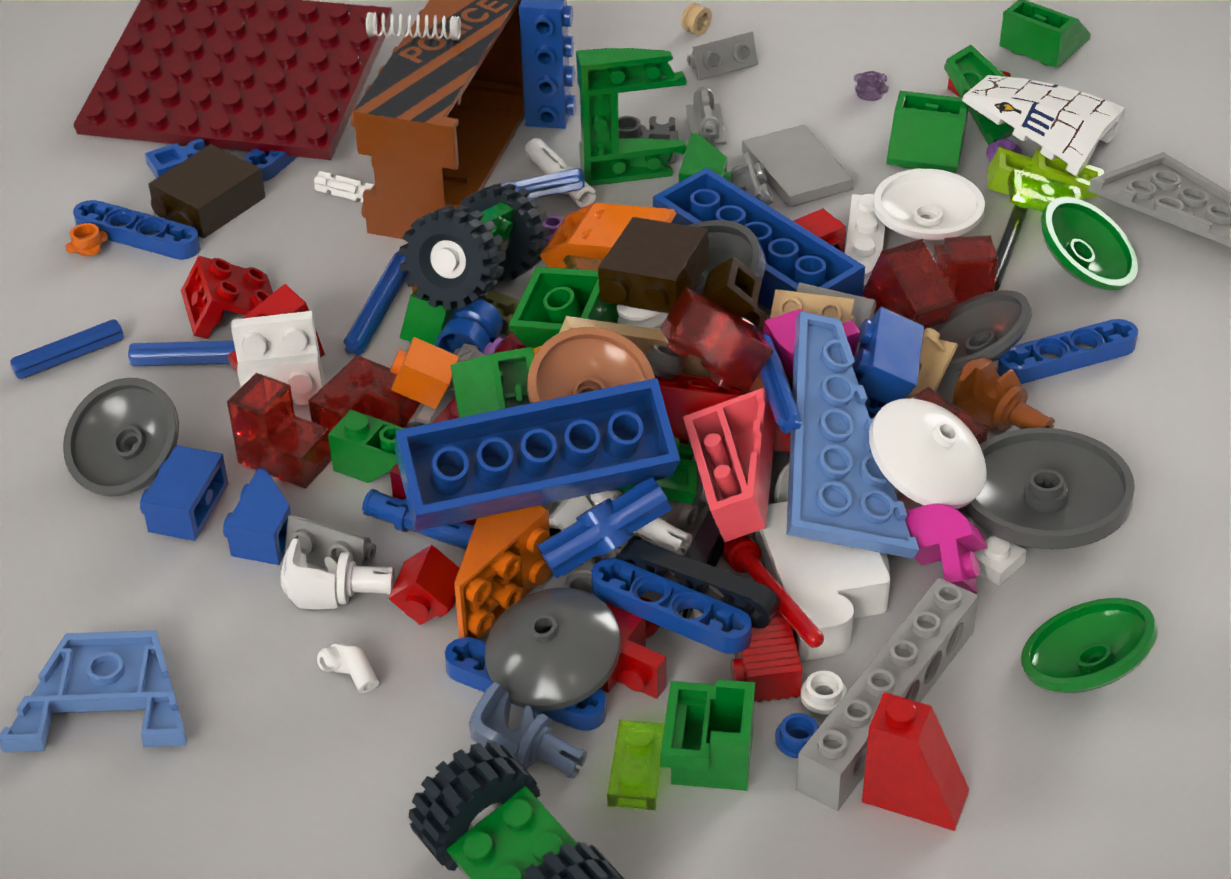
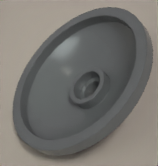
M1000 290L974 296L947 310L928 327L940 333L939 340L958 344L946 371H961L966 363L971 360L985 357L994 362L1004 356L1025 334L1032 318V308L1023 294L1016 291Z
M121 378L101 385L82 400L73 412L66 427L63 453L68 471L81 486L102 496H123L142 489L157 477L161 463L167 461L177 445L179 418L176 407L166 392L154 383L144 379Z
M550 588L532 593L511 605L492 627L485 647L487 672L492 683L497 682L509 693L510 701L520 707L530 706L532 710L549 711L575 705L598 691L613 673L621 652L619 626L609 607L598 597L588 592L574 588ZM550 629L547 633L540 634L541 632Z

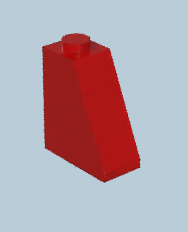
M884 692L869 726L862 802L955 831L969 795V787L932 706Z

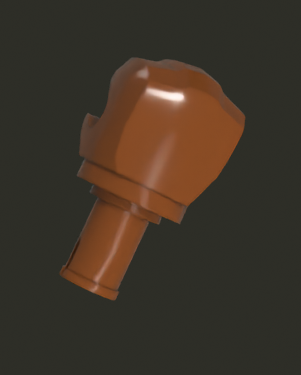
M983 357L966 363L959 373L953 394V409L959 418L968 423L991 431L996 429L1006 431L1012 425L1019 429L1053 428V423H1055L1052 417H1048L1026 404L1028 392L1022 388L1014 370L1010 369L1002 376H999L994 362Z

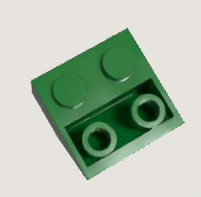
M1018 0L1003 12L999 46L1011 50L1016 55H1024L1040 61L1045 66L1057 68L1088 42L1091 34L1077 18L1027 0Z
M900 90L894 110L886 164L897 165L901 168L938 169L957 173L966 134L969 105L962 101L963 98Z
M533 347L492 353L450 365L459 418L530 404L527 392V378L534 358Z

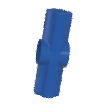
M650 477L626 490L625 493L613 500L609 498L578 516L576 518L577 522L538 544L537 547L554 576L559 578L576 567L581 566L595 555L600 557L622 545L633 537L632 533L672 510L661 487L653 477Z

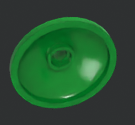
M1072 197L1054 199L1044 209L1041 216L1043 238L1057 263L1068 274L1091 287L1103 290L1123 289L1135 279L1138 272V260L1134 248L1121 228L1104 212L1085 201Z
M1105 598L1085 602L1066 609L1043 623L1025 643L1021 653V664L1028 679L1041 688L1060 693H1079L1095 690L1118 681L1136 669L1145 660L1157 639L1158 626L1151 610L1144 604L1132 599Z

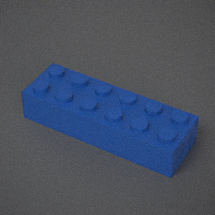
M705 168L653 196V207L675 210L677 214L671 223L688 226L704 221L726 220L737 222L749 228L757 237L766 260L758 302L772 310L775 289L796 292L799 283L863 297L864 265L709 168Z
M657 378L396 430L394 446L414 532L633 486L650 477H653L655 481L671 478L680 462Z

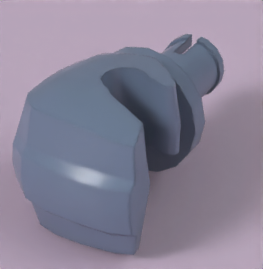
M497 682L491 684L472 712L469 721L471 739L476 743H481L484 748L487 742H495L498 746L502 744L526 769L536 761L541 760L567 774L568 777L575 778L580 772L576 765L583 766L587 751L579 749L552 735L553 720L544 714H540L535 718L534 711L530 706L524 708L522 726L519 729L510 730L508 723L511 709L509 693Z

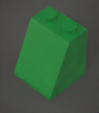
M536 266L508 326L511 332L527 348L533 347L534 349L542 346L550 338L559 334L566 316L618 323L619 314L617 312V304L600 302L598 271Z

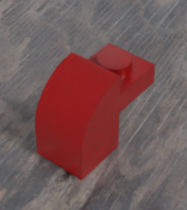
M605 603L612 611L619 626L621 652L613 673L600 689L609 693L615 684L620 682L633 691L642 692L658 699L666 688V656L646 648L645 619Z

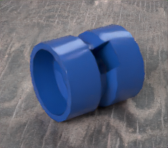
M478 299L460 309L457 306L451 316V320L438 335L435 345L453 354L456 349L461 348L465 343L477 346L483 353L487 344L493 343L501 333L503 328L502 317L494 306L482 299Z

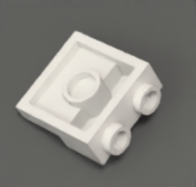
M312 311L232 320L231 330L238 361L237 373L244 405L253 404L257 409H269L274 407L277 401L293 399L295 404L307 405L314 402L317 396L324 395V376Z

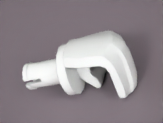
M293 538L286 551L280 576L284 593L296 607L301 609L339 608L340 604H349L354 592L390 595L395 584L394 567L356 566L351 552H341L338 564L331 557H326L324 559L326 571L308 568L306 555L301 552L299 539Z

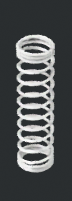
M368 12L366 16V33L368 36H375L376 34L380 37L384 33L386 37H389L392 33L396 38L401 33L403 38H406L408 34L415 38L418 33L421 39L426 34L429 39H432L435 35L440 40L443 34L447 40L451 38L458 41L460 39L461 20L459 16H452L450 19L449 37H447L445 30V16L442 17L440 37L437 33L436 15L434 16V28L431 37L428 31V15L425 16L423 36H421L419 29V14L416 16L414 36L411 32L410 14L408 15V28L405 35L402 30V14H399L397 35H395L393 28V13L390 15L388 35L385 31L384 12L382 13L380 34L377 33L378 17L376 12Z

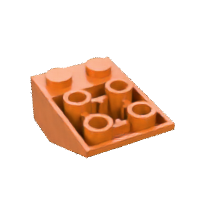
M592 203L567 214L539 256L547 267L598 271L599 265L632 217L671 223L677 213L674 209Z
M538 505L476 519L454 583L459 638L470 637L477 639L486 635L492 625L511 605L524 598L537 585H542L548 579L552 571L537 547L538 544L550 538L549 511Z

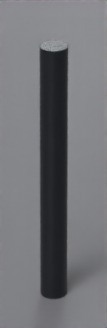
M1026 195L1018 196L985 282V288L988 291H998L1031 203L1030 198Z

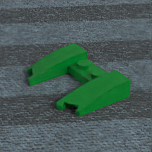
M639 48L576 50L581 116V142H579L580 169L583 172L585 182L590 186L672 176L673 170L666 163L672 153L684 155L686 151L685 141L651 138L619 139L618 93L687 85L684 73L682 71L674 73L668 62L674 59L670 51Z

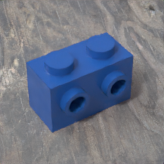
M883 307L879 308L871 320L865 319L858 329L860 331L858 342H860L859 351L854 358L855 362L852 367L854 372H856L855 376L858 385H863L867 396L888 404L894 400L906 398L917 386L923 325Z
M175 446L167 461L161 463L157 477L151 487L143 492L140 500V510L145 516L149 533L196 541L229 484L223 453Z

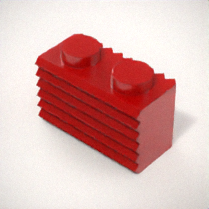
M778 611L765 628H752L749 646L744 651L736 653V659L731 660L733 681L755 682L754 701L759 703L763 700L768 702L772 699L780 700L782 697L785 699H789L791 696L798 698L801 694L802 664L791 625Z

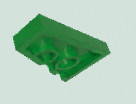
M971 44L947 58L944 66L961 98L987 75L1006 77ZM969 106L968 111L988 146L997 140L1007 139L1013 135L1012 133L1015 128L1005 122L998 125Z

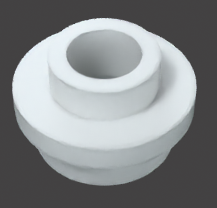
M817 671L812 673L803 683L800 697L803 705L808 710L817 714L827 715L832 712L847 693V689L837 674L830 671Z

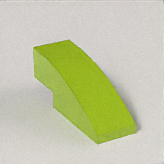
M999 147L987 168V189L1017 197L1026 195L1030 199L1054 200L1060 197L1076 199L1100 197L1089 192L1088 188L1092 178L1104 174L1103 169L1087 164L1077 176H1074L1066 170L1067 162L1056 156V159L1050 160L1040 153L1042 148L1039 147L1032 158Z

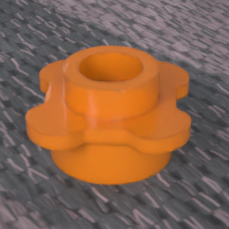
M79 224L70 230L71 242L67 243L65 248L71 254L78 252L82 256L96 255L101 252L100 246L108 240V235L104 231H99L98 226L95 224Z

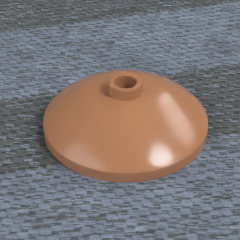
M578 327L553 336L540 347L530 365L527 378V392L530 403L654 379L655 376L646 356L629 339L603 328Z

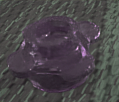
M867 71L854 76V81L857 82L855 92L863 100L876 101L888 92V86L885 85V82H887L885 74Z

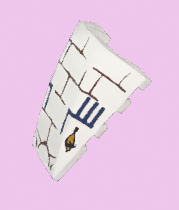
M987 75L965 93L962 99L964 103L996 124L1000 125L1006 122L1015 129L1012 134L1020 140L1026 141L1029 138L1043 146L1040 153L1050 160H1054L1058 156L1067 162L1066 170L1074 176H1077L1087 166L1099 140L1109 143L1118 134L1125 112V107L1064 86L1024 78Z

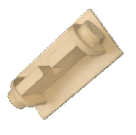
M775 289L770 319L802 309L803 312L840 319L841 323L851 320L855 323V317L852 316L855 300Z
M931 328L925 329L922 338L917 386L906 398L931 402L958 347L957 343L939 340V332Z

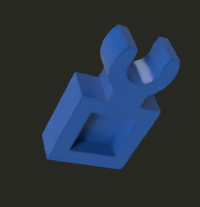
M196 139L182 148L178 143L147 152L145 153L147 166L155 177L158 178L204 149L205 142L203 139Z

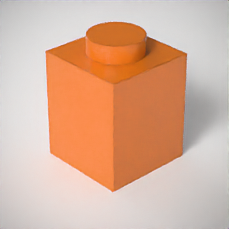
M413 337L407 351L399 349L394 358L390 372L396 374L391 390L436 409L452 378L450 365L457 363L459 356Z

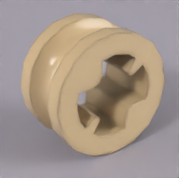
M698 3L689 4L682 14V28L686 31H691L697 36L704 34L711 23V10L707 7H701Z

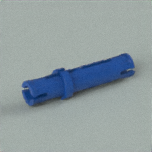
M371 489L366 494L362 505L364 515L394 524L396 530L402 532L411 530L414 532L406 498L403 500L394 498L375 489ZM457 522L415 532L466 550L474 525Z

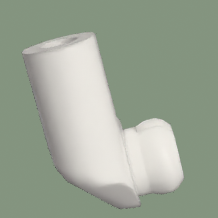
M336 643L319 651L317 655L319 667L324 672L334 671L336 673L350 674L359 693L369 692L379 685V681L365 651L359 646Z

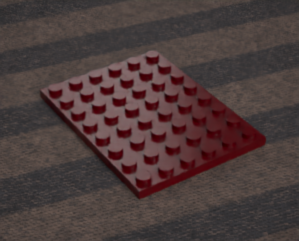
M140 0L73 125L77 134L168 144L178 143L179 145H188L193 140L203 139L205 147L212 144L220 149L251 152L253 149L258 148L260 151H265V154H269L270 150L286 152L287 156L332 160L350 119L352 109L358 101L386 37L384 33L380 37L376 34L375 36L367 35V13L376 12L378 17V34H380L382 28V13H385V31L387 34L390 28V15L393 13L392 8L310 0Z

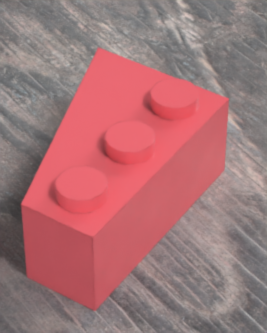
M761 388L683 416L709 508L724 543L766 528L776 421L765 389Z

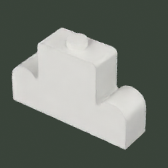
M788 501L768 504L766 528L753 532V539L761 550L762 564L824 636L823 644L817 648H812L806 644L791 626L800 662L843 654L851 645L853 618L887 612L890 589V565L887 554L786 535Z

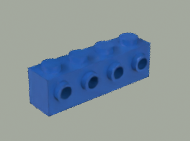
M521 0L519 17L525 126L566 129L569 116H574L576 110V96L570 95V87L574 86L575 66H569V57H572L574 52V37L568 36V27H571L573 22V6L567 5V0Z

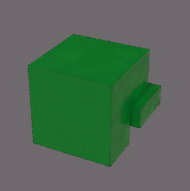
M717 679V684L714 685L670 681L660 754V767L671 768V784L747 791L753 738L755 682Z

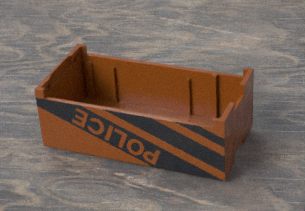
M429 0L425 8L418 13L420 15L419 29L421 36H423L425 30L426 15H428L430 37L434 28L435 15L437 16L436 27L439 37L442 31V17H446L445 30L447 37H449L450 19L452 16H459L461 20L460 39L458 41L451 38L447 40L444 34L440 40L435 35L432 39H429L427 34L421 39L418 33L415 38L408 34L406 38H403L398 47L396 46L393 49L392 56L385 66H381L378 76L372 85L367 87L365 95L359 104L353 107L351 125L355 127L358 154L372 156L371 164L374 170L375 184L371 190L365 189L363 192L361 209L362 217L366 218L368 234L402 239L405 232L412 229L410 225L415 220L445 206L454 205V208L461 206L460 202L464 198L483 189L525 118L519 17L521 0ZM416 21L411 27L413 36L416 31Z

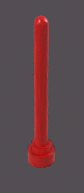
M745 535L726 542L723 547V557L734 571L747 573L753 581L769 587L779 599V612L806 644L812 648L821 646L824 641L823 633L760 562L761 550L750 536Z

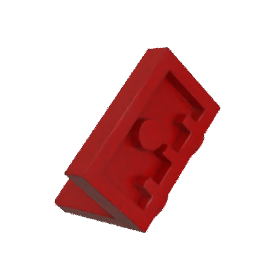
M198 255L181 289V294L193 335L208 339L214 326H218L221 323L224 310L247 315L273 294V290L268 276L257 268H243L232 265L220 258L210 259Z

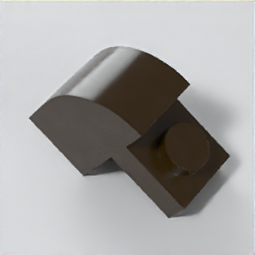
M734 256L712 269L708 274L698 315L700 323L707 333L712 335L723 329L732 338L751 351L752 340L761 338L764 321L767 320V315L757 307L762 279Z

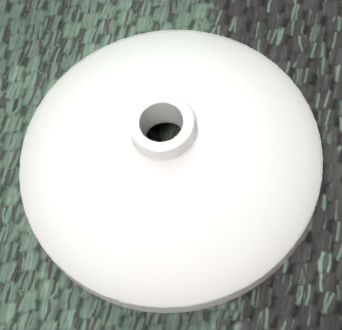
M912 169L896 173L881 182L875 191L873 206L880 221L895 233L914 240L937 242L960 237L974 229L983 218L985 200L978 187L960 175L938 169Z
M904 398L886 404L873 418L869 429V443L874 460L888 481L908 498L924 506L943 504L959 509L970 504L980 494L986 482L985 459L981 447L971 430L953 413L928 401Z

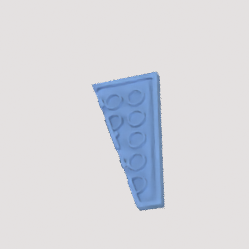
M800 311L795 320L792 394L802 419V425L800 429H792L790 436L786 535L914 559L919 552L916 538L910 537L905 522L908 515L903 501H898L893 485L883 475L871 452L869 429L873 418L870 419L865 405L868 398L863 385H858L852 367L855 361L841 320Z

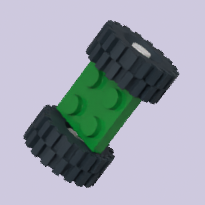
M501 183L493 184L464 198L460 202L461 206L454 208V205L445 206L415 220L410 225L412 229L406 231L402 238L408 243L400 246L399 255L406 256V261L400 263L401 272L408 270L411 276L405 280L408 287L416 284L419 290L415 295L420 300L429 296L428 305L436 308L443 304V310H452L457 306L460 309L487 295L489 291L494 289L503 280H506V282L511 281L533 269V266L542 260L539 255L548 244L543 239L550 236V227H543L542 222L548 220L546 211L539 214L536 209L541 205L538 199L535 198L529 201L527 197L530 192L524 188L515 191L516 185L508 183L502 187Z
M487 742L484 748L481 743L471 745L470 751L467 754L462 749L453 753L454 760L449 764H446L443 760L435 768L438 770V773L434 778L427 776L421 783L425 788L424 792L415 793L412 799V803L416 806L409 810V818L412 821L410 827L442 866L451 871H455L459 867L469 879H624L592 844L588 846L585 842L576 843L537 799L540 796V789L536 786L538 784L536 780L502 744L498 746L495 742Z

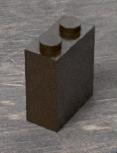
M212 144L148 184L151 195V207L154 213L161 218L194 227L198 231V236L203 239L266 198L261 168Z
M632 217L598 267L600 302L677 315L709 264L708 229Z

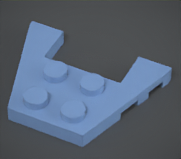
M156 630L66 633L38 675L40 683L32 695L25 696L17 707L18 716L11 727L5 726L0 733L2 752L45 751L53 713L145 709L141 731L144 747L186 746L187 744L184 725Z

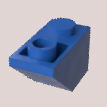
M258 468L250 483L243 486L237 506L233 513L229 512L225 518L223 534L228 538L231 556L279 565L284 557L288 516L291 514L289 503L266 469Z

